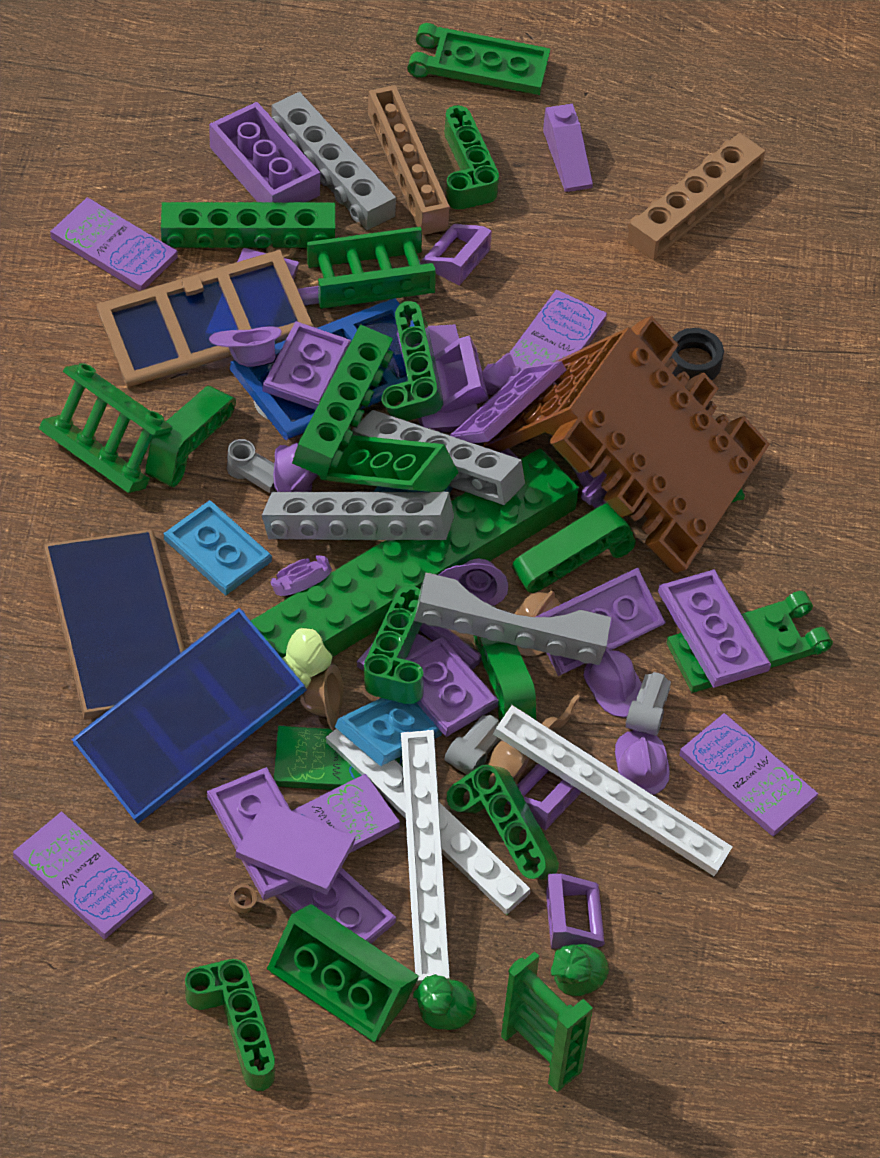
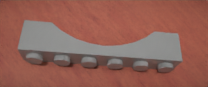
M425 573L414 621L425 623L429 626L455 630L463 634L467 633L484 637L492 641L517 645L521 648L534 649L554 656H563L579 660L583 663L600 665L607 647L611 617L584 610L555 617L516 615L481 601L455 579Z

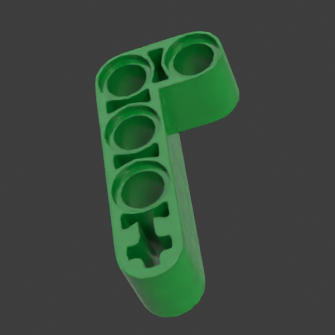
M460 105L449 107L445 114L444 134L461 171L453 172L448 176L446 200L452 209L457 210L491 203L498 195L499 172L470 111Z
M406 301L397 307L395 319L408 381L387 387L382 394V402L390 416L410 421L437 413L443 406V395L428 324L420 306L416 302ZM431 394L429 397L423 398L425 395ZM403 401L400 405L394 406L396 403Z
M209 385L201 390L166 421L173 426L171 432L153 436L148 452L146 475L171 487H176L185 473L188 455L231 417L236 406V398Z
M606 503L520 555L513 562L512 569L529 593H535L607 549L614 558L627 555L635 547L636 541L625 519L620 517Z
M405 586L397 591L364 662L366 691L373 696L404 704L417 703L424 694L422 667L415 662L406 660L422 625L421 622L414 621L420 589L415 586Z
M473 635L477 652L481 654L482 664L498 699L499 722H501L511 705L537 721L534 684L517 645L492 641Z
M482 765L449 788L447 802L451 809L457 812L477 813L486 808L523 876L528 879L547 880L548 874L557 873L559 864L557 857L507 769L492 765ZM494 773L496 777V782L494 786L491 788L489 785L490 775ZM468 790L470 794V800L468 804L465 805L463 801V796L465 792ZM509 801L511 804V811L506 816L504 812V806L506 802ZM523 829H525L527 833V838L525 842L522 844L520 842L519 835L520 832Z
M228 959L191 969L185 977V994L188 1005L197 1010L223 1005L246 1085L256 1091L268 1089L275 1079V1059L246 964L238 959ZM230 978H237L240 981L236 983H230L227 980ZM197 986L207 987L203 991H197L194 988ZM239 1007H245L249 1010L246 1012H237L235 1009ZM246 1037H255L258 1040L254 1042H247L243 1039ZM259 1059L261 1071H258V1068L254 1066V1061Z

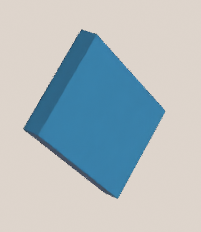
M210 500L164 533V540L225 596L272 562V555Z
M379 698L338 718L335 728L380 766L402 756L401 733L433 730L434 738L442 735L439 728L417 703L404 704L384 698Z

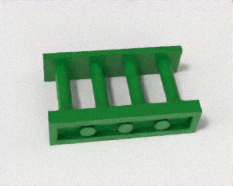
M421 227L307 242L308 268L320 267L323 278L318 279L320 308L435 293L436 270L434 264L421 265L417 254L422 253ZM406 255L409 266L392 269L389 257ZM377 259L381 270L364 272L360 261ZM349 263L352 274L335 276L332 265Z
M85 363L66 366L63 373L75 380L61 415L42 419L39 430L126 492L131 493L146 489L150 478L144 475L139 467L153 436L169 433L172 431L173 426L164 421V417L161 414L148 410L95 373L96 370L92 366ZM86 388L98 397L82 431L73 424L72 418ZM109 404L118 410L120 414L106 446H103L96 441L94 435ZM130 420L142 427L143 430L127 463L118 456L117 449Z
M533 952L526 959L522 957L515 961L508 971L509 978L501 1037L507 1041L518 1032L550 1063L548 1084L558 1092L582 1072L593 1007L585 999H582L575 1006L571 1004L566 1005L537 976L539 955Z

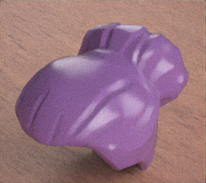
M509 353L505 354L496 363L488 364L482 371L487 395H495L521 371L519 366H515L513 358Z

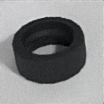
M686 328L677 332L672 337L678 344V347L670 357L677 362V367L672 374L676 377L684 371L690 376L689 379L694 376L705 373L711 380H714L720 373L724 356V348L720 339L710 331L701 328ZM686 348H698L709 353L712 360L705 364H691L681 359L678 352Z

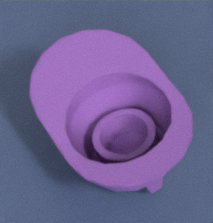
M277 327L221 331L211 335L209 341L217 346L228 347L234 360L239 364L255 367L271 363L275 360V340L281 336L282 331Z
M298 443L291 446L280 445L275 449L273 477L277 492L312 491V483L318 474L292 464Z
M472 559L464 565L447 568L439 574V576L457 580L466 590L491 606L503 601L508 592L506 576L485 559Z
M606 647L600 665L588 663L584 670L586 683L604 711L613 716L627 717L633 700L636 701L642 685L634 670L631 659L624 653L610 651Z
M636 730L628 731L619 737L615 744L618 773L651 795H655L663 790L669 781V764L663 742L657 736Z

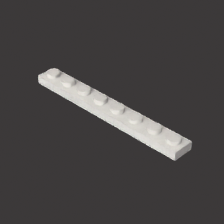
M511 705L493 733L496 737L713 876L718 872L732 849V846L513 705Z
M337 728L326 737V743L361 775L366 774L380 795L406 818L403 767L395 760L380 766ZM439 802L442 854L507 915L530 894V888Z
M433 730L401 733L415 974L419 976L416 985H420L425 977L434 974L450 979Z

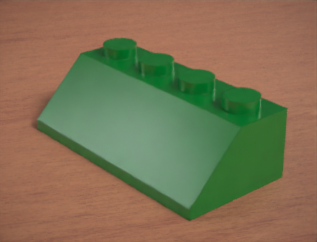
M353 435L348 447L340 449V451H343V456L337 469L331 467L327 477L320 476V478L326 481L443 492L458 474V470L445 444Z
M312 904L291 914L267 967V970L373 1042L379 1040L405 1006L419 978L417 974Z

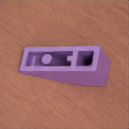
M573 104L545 108L543 132L564 191L570 192L592 188L593 183L581 126Z

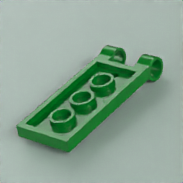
M423 23L418 28L416 42L419 46L427 49L438 45L435 57L423 52H415L410 56L407 70L412 76L418 78L433 74L540 95L551 48L437 27L431 23Z
M805 591L794 592L784 601L741 614L771 663L770 668L810 655L824 653L833 645V641L826 628H815L804 637H801L791 620L792 618L803 617L813 609V604ZM682 633L669 636L667 638V646L691 693L713 687Z

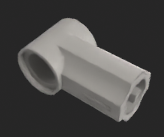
M238 439L230 443L227 458L228 473L236 479L246 478L268 493L276 492L273 477L274 463L256 453L255 447L250 441Z
M656 672L645 674L637 699L631 703L626 720V728L657 736L663 719V708L671 687V681L665 678V675Z
M482 715L463 738L457 737L452 742L446 752L445 762L466 775L484 765L488 753L500 740V738L493 735L500 723L499 720L492 715Z

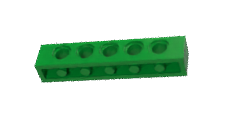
M162 202L161 241L172 248H267L271 244L273 248H307V242L335 238V203Z
M360 324L298 443L292 464L325 478L331 467L337 469L343 456V451H340L341 447H348L354 433L350 429L352 426L358 427L364 411L360 410L361 407L367 408L374 394L371 388L372 386L378 388L384 374L381 368H388L394 352L389 349L393 338Z

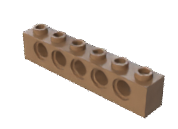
M396 85L370 90L368 96V116L416 226L421 227L422 235L448 230L450 206Z
M738 133L731 140H726L720 149L713 155L709 154L700 166L695 170L691 169L683 180L677 185L673 184L670 186L665 195L659 200H653L642 214L635 215L628 225L629 234L627 242L652 260H655L761 171L765 150L741 133Z

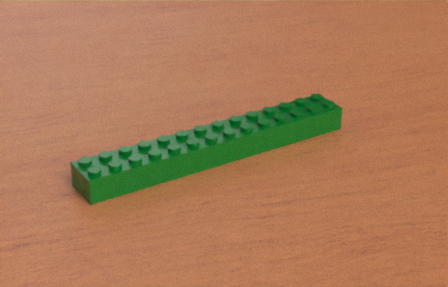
M539 448L521 459L525 484L505 505L465 492L451 501L454 519L446 540H385L331 572L321 582L294 594L252 619L251 622L281 658L286 656L287 645L291 636L296 630L301 628L315 630L322 638L325 648L334 657L380 629L399 589L405 586H415L421 590L425 573L439 575L447 568L464 565L472 559L479 558L489 562L574 511L576 509L579 487ZM239 628L199 658L201 663L242 712L286 686ZM191 671L193 680L209 697L211 694ZM212 697V702L223 713V715L228 720H230L229 716L224 712V710Z

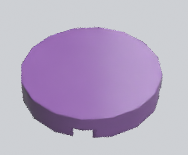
M316 556L317 561L310 562L309 558L302 559L280 570L276 575L278 579L272 578L271 580L275 594L279 596L295 594L324 580L332 571L327 557Z

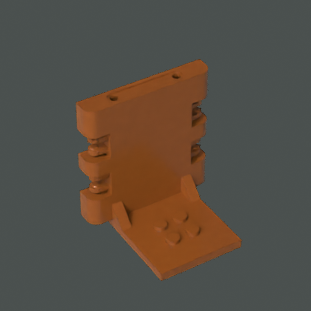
M653 316L641 320L632 328L628 327L556 360L562 361L567 370L498 434L486 442L483 447L501 452L545 432L553 435L550 443L578 473L588 470V473L593 478L599 476L602 472L607 475L601 484L602 488L607 491L604 500L620 517L629 515L634 521L640 519L643 515L647 517L642 526V530L649 535L645 544L673 573L687 570L770 443L745 416L734 419L729 422L725 414L716 419L712 417L717 406L710 400L719 388L705 373H701L689 379L690 376L684 371L676 377L672 374L677 367V362L670 357L678 347V344Z

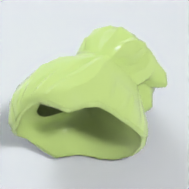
M301 628L296 630L291 636L287 645L286 656L282 659L307 688L310 685L312 676L330 667L333 656L325 648L322 638L315 630Z

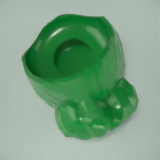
M572 944L556 950L551 968V976H554L557 987L563 993L570 996H582L599 989L604 984L609 974V964L601 950L588 944Z
M437 974L427 976L413 993V999H417L423 1021L432 1028L459 1029L469 1023L476 1014L477 1000L475 994L467 985L458 980L447 979Z

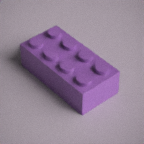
M258 102L209 124L210 148L257 202H308L320 196V171Z

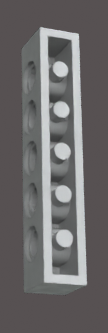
M297 92L272 104V119L320 171L321 184L327 186L334 193L338 203L343 204L350 211L352 218L356 222H360L366 230H369L395 217L396 197L301 92Z
M372 410L359 423L357 428L354 427L352 429L354 431L353 435L445 444L458 470V474L450 482L449 486L505 505L525 484L521 459Z
M271 492L262 513V518L268 539L446 540L454 519V513L449 492Z

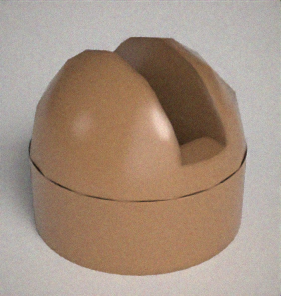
M245 884L234 887L229 896L231 909L240 914L252 910L257 901L255 890ZM241 894L247 896L243 905L237 903Z

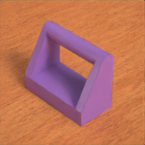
M453 224L421 260V264L433 263L437 275L460 286L490 251L492 231L484 226ZM456 238L467 243L455 258L440 257Z
M470 335L457 339L434 355L443 395L442 412H451L489 400L478 351ZM463 359L468 385L450 397L444 365Z
M537 764L517 786L523 797L549 771L548 769ZM562 780L542 802L524 797L539 826L546 831L582 791Z
M548 874L546 899L551 949L562 948L572 944H588L593 947L603 946L605 943L599 885L595 882L565 874ZM587 895L590 932L566 926L563 896Z

